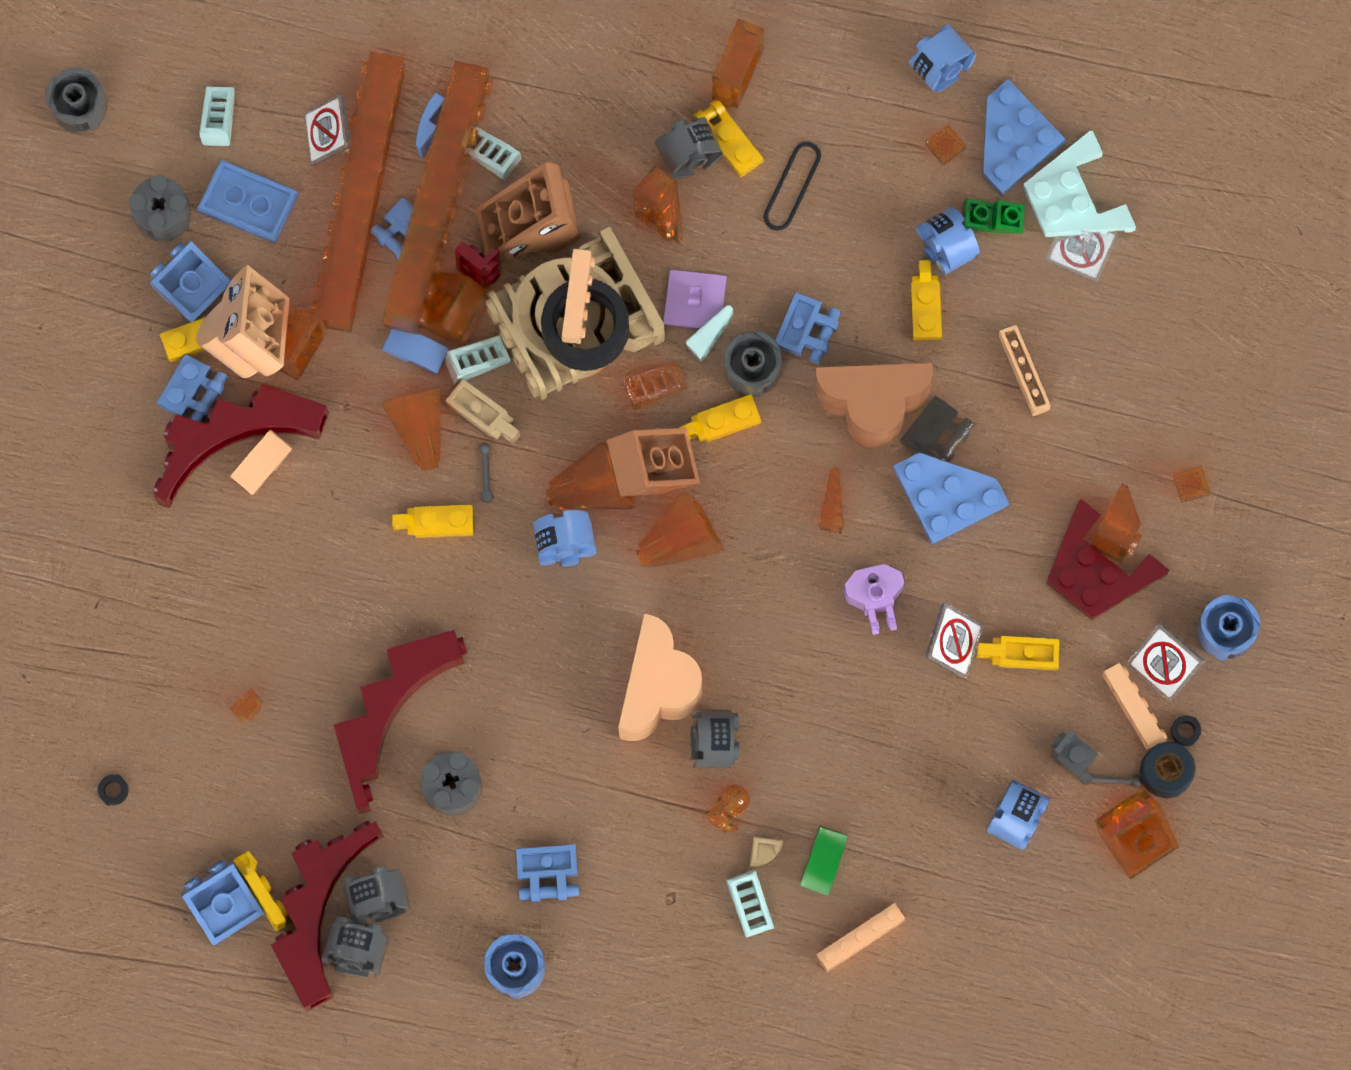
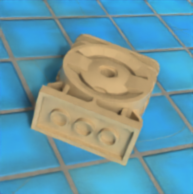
M608 227L600 231V237L580 246L579 250L592 251V257H595L594 268L590 269V275H593V279L610 285L616 290L622 300L631 303L636 313L629 316V336L624 350L636 352L652 343L654 346L659 345L665 341L662 319L611 228ZM572 258L555 259L543 263L532 270L526 277L524 275L518 277L519 282L511 286L509 283L503 285V290L494 293L493 290L488 292V299L485 300L491 321L494 325L499 323L498 327L501 331L500 336L507 349L513 348V360L519 372H526L525 376L528 381L526 383L534 398L539 396L541 400L546 399L547 394L553 390L559 392L563 390V385L569 382L575 384L578 382V379L589 377L603 369L579 371L559 363L549 352L544 340L539 337L531 323V305L536 294L541 291L542 294L535 307V318L537 327L542 334L541 316L544 305L555 289L569 281ZM613 270L619 282L615 284L607 272ZM594 301L586 303L585 310H588V319L583 323V327H586L585 338L581 339V344L564 343L573 348L585 350L600 346L595 332L600 324L601 312L599 303ZM605 307L604 323L600 329L604 342L609 339L614 328L613 316L607 307ZM559 315L556 327L558 335L562 339L564 319Z

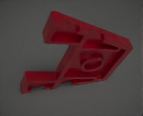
M1080 499L1046 584L1090 620H1093L1122 603L1133 594L1147 588L1148 585L1158 579H1162L1170 570L1152 555L1148 554L1130 576L1083 539L1100 519L1101 514Z

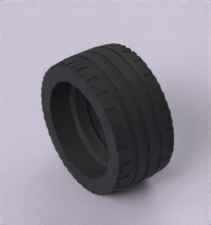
M593 279L592 286H588V292L591 293L590 301L602 304L612 313L614 320L613 333L607 341L598 347L586 350L573 348L562 342L556 327L558 316L566 308L569 281H567L550 294L544 305L541 316L543 340L552 356L564 366L579 371L598 370L617 359L627 343L629 316L626 305L620 295L610 285Z

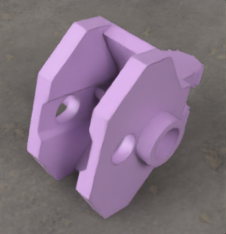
M886 564L856 570L844 585L846 603L863 610L864 616L868 617L873 635L879 634L880 627L875 614L881 612L886 613V621L890 630H896L897 624L893 608L895 599L904 588L902 572Z

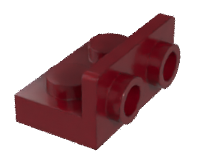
M462 241L455 248L456 269L481 290L488 284L490 286L493 285L501 275L500 251L495 247L483 258V253L474 245L468 246Z

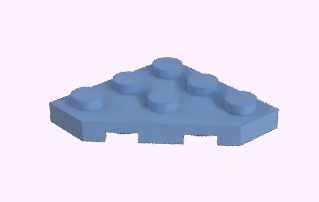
M1009 79L988 95L986 100L983 177L1001 196L1060 148L1066 140Z
M917 453L892 466L930 544H934L1010 505L996 478L922 453Z

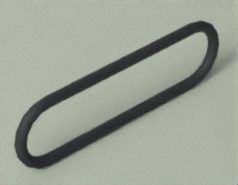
M804 142L797 145L764 213V221L772 230H784L790 225L820 162L821 153L815 144ZM802 147H812L816 151L817 157L791 214L784 225L774 226L769 222L768 214L796 154Z

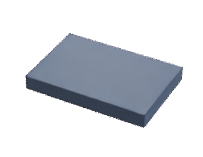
M221 160L197 210L201 214L276 244L299 197V192Z

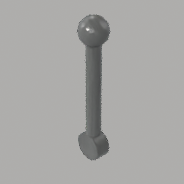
M482 443L479 446V451L482 453L484 491L481 493V499L483 502L488 503L493 498L492 493L489 491L488 452L490 451V445Z
M1084 772L1080 776V781L1084 785H1088L1090 782L1129 784L1134 788H1139L1142 785L1141 778L1137 776L1132 779L1091 776L1088 772Z

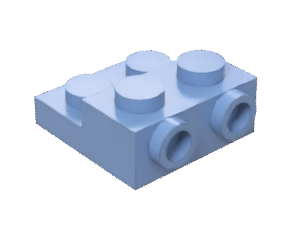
M190 241L186 245L180 242L169 253L172 259L165 266L160 262L149 273L152 279L148 283L191 323L228 287L231 280Z
M224 860L215 863L208 869L210 871L209 875L201 880L198 876L193 877L183 884L185 890L180 892L213 946L264 914L232 861L225 863Z

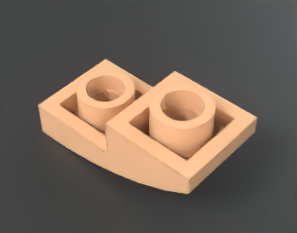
M270 430L230 477L250 494L254 495L293 448Z

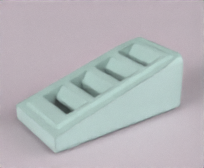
M206 86L199 131L203 145H230L235 96L234 87ZM212 99H226V102H212ZM211 110H225V112H213ZM210 121H223V123H210Z
M476 126L459 147L460 151L504 181L521 160V153ZM478 136L482 140L473 150L470 148V145ZM489 143L490 146L484 154H480L479 152L484 145ZM496 148L499 151L492 160L488 157ZM505 154L507 158L501 165L497 162Z
M730 305L725 306L686 341L687 348L700 362L705 360L733 317L734 311Z
M499 335L447 351L444 361L453 383L457 384L462 379L466 381L510 363L511 359ZM492 346L498 357L496 359H493L492 354L489 350V348ZM478 352H483L486 362H482ZM468 356L472 357L475 365L471 366ZM458 360L461 361V364H462V366H463L464 369H461V367H460V365H459V363H458Z
M751 870L725 879L745 937L747 938L773 929L774 925L756 871ZM751 881L752 887L737 891L736 886ZM755 893L756 898L741 903V897ZM759 904L760 910L745 914L744 909ZM760 916L764 917L765 921L751 926L748 925L747 921Z

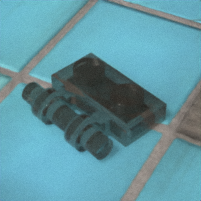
M935 395L901 438L900 443L915 454L922 453L927 455L929 451H932L936 454L934 458L950 462L954 456V450L961 441L965 442L970 436L969 431L975 424L969 418H965L960 425L955 424L953 421L958 416V411ZM947 431L952 436L944 445L938 443L937 441Z

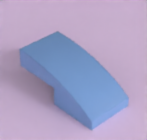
M435 93L429 101L418 127L416 148L418 155L424 158L440 137L438 127L435 124L447 109L445 98L438 93Z
M393 324L381 350L405 363L410 362L435 375L438 373L449 348L419 333Z

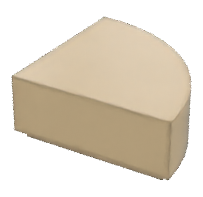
M754 836L750 867L764 866L773 861L782 848L783 840Z

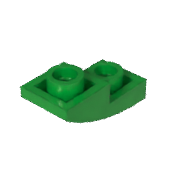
M967 198L963 202L962 216L965 220L962 224L966 230L971 228L973 231L1021 234L1023 232L1025 205L1001 200L989 203Z
M819 825L809 852L808 862L800 880V886L829 895L848 835Z

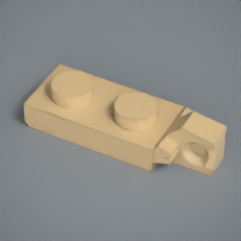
M464 379L460 381L445 400L446 405L496 440L502 436L514 445L521 436L519 434L520 431L511 425L513 418L509 416L508 411Z

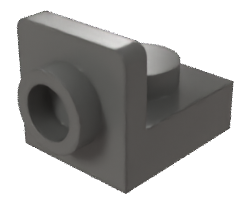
M1071 729L1067 735L1061 732L1051 745L1055 748L1051 757L1076 777L1080 778L1097 757L1098 753L1076 737V732Z

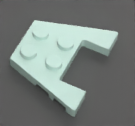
M1093 130L1085 134L1024 183V191L1045 237L1082 235V233L1088 232L1106 234L1107 231L1121 230L1133 232L1136 229L1126 204L1098 214L1080 176L1077 166L1102 157L1103 152Z

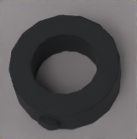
M1184 715L1174 721L1171 727V735L1174 742L1182 746H1190L1199 739L1201 726L1195 717ZM1180 724H1190L1194 729V735L1191 738L1181 737L1178 733V726Z
M118 774L104 777L98 785L99 796L108 806L121 804L128 796V784ZM113 782L119 783L121 785L120 794L114 798L108 797L105 793L107 785Z

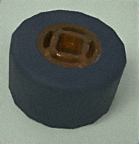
M1163 742L1149 749L1141 762L1139 772L1142 783L1147 791L1157 797L1167 799L1177 797L1186 791L1194 779L1196 768L1194 758L1185 747L1178 743Z

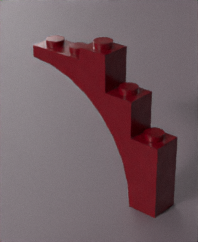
M261 383L259 391H254L250 399L249 407L252 408L251 410L218 399L216 407L212 406L208 412V425L175 414L173 422L169 421L164 431L165 441L168 447L173 449V452H168L164 462L166 470L163 478H158L154 486L153 494H155V499L159 505L170 508L179 489L195 469L210 456L242 440L266 435L270 430L276 434H295L319 440L329 416L327 406Z
M369 821L359 824L353 829L354 833L345 838L343 835L335 837L327 843L328 847L325 849L322 848L318 840L312 842L311 839H308L295 847L296 851L291 853L307 885L304 887L296 885L285 892L286 896L281 900L297 931L292 933L291 930L281 933L275 938L276 942L271 944L307 1012L333 998L321 961V926L325 907L335 884L348 865L364 849L384 837L376 821L371 824Z

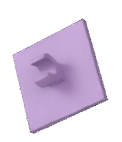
M670 270L664 325L693 329L703 327L723 309L727 276Z

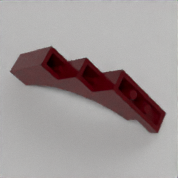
M455 630L386 649L394 677L360 687L368 715L334 724L356 809L359 814L371 811L368 802L374 801L369 784L363 785V783L378 779L383 743L401 707L426 682L448 669L464 664L462 655L467 654L463 637L457 638Z

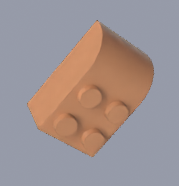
M686 428L632 430L607 439L609 457L612 461L616 478L615 482L620 497L669 493L700 484Z

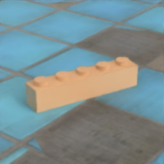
M573 249L562 342L581 344V339L585 338L586 327H583V323L588 319V310H585L586 303H590L591 294L588 292V286H592L593 275H590V269L594 268L595 257H592V251Z
M1017 324L1000 330V341L1032 416L1049 411L1050 402Z
M1118 663L1105 670L1102 674L1104 680L1146 750L1149 751L1150 748L1158 743L1167 742V735L1163 729L1160 730L1158 728V721L1153 713H1149L1146 700L1140 698L1137 693L1139 691L1135 682L1131 683L1128 678L1129 672L1126 667H1122Z
M894 903L819 952L816 957L826 972H828L904 922L905 917Z

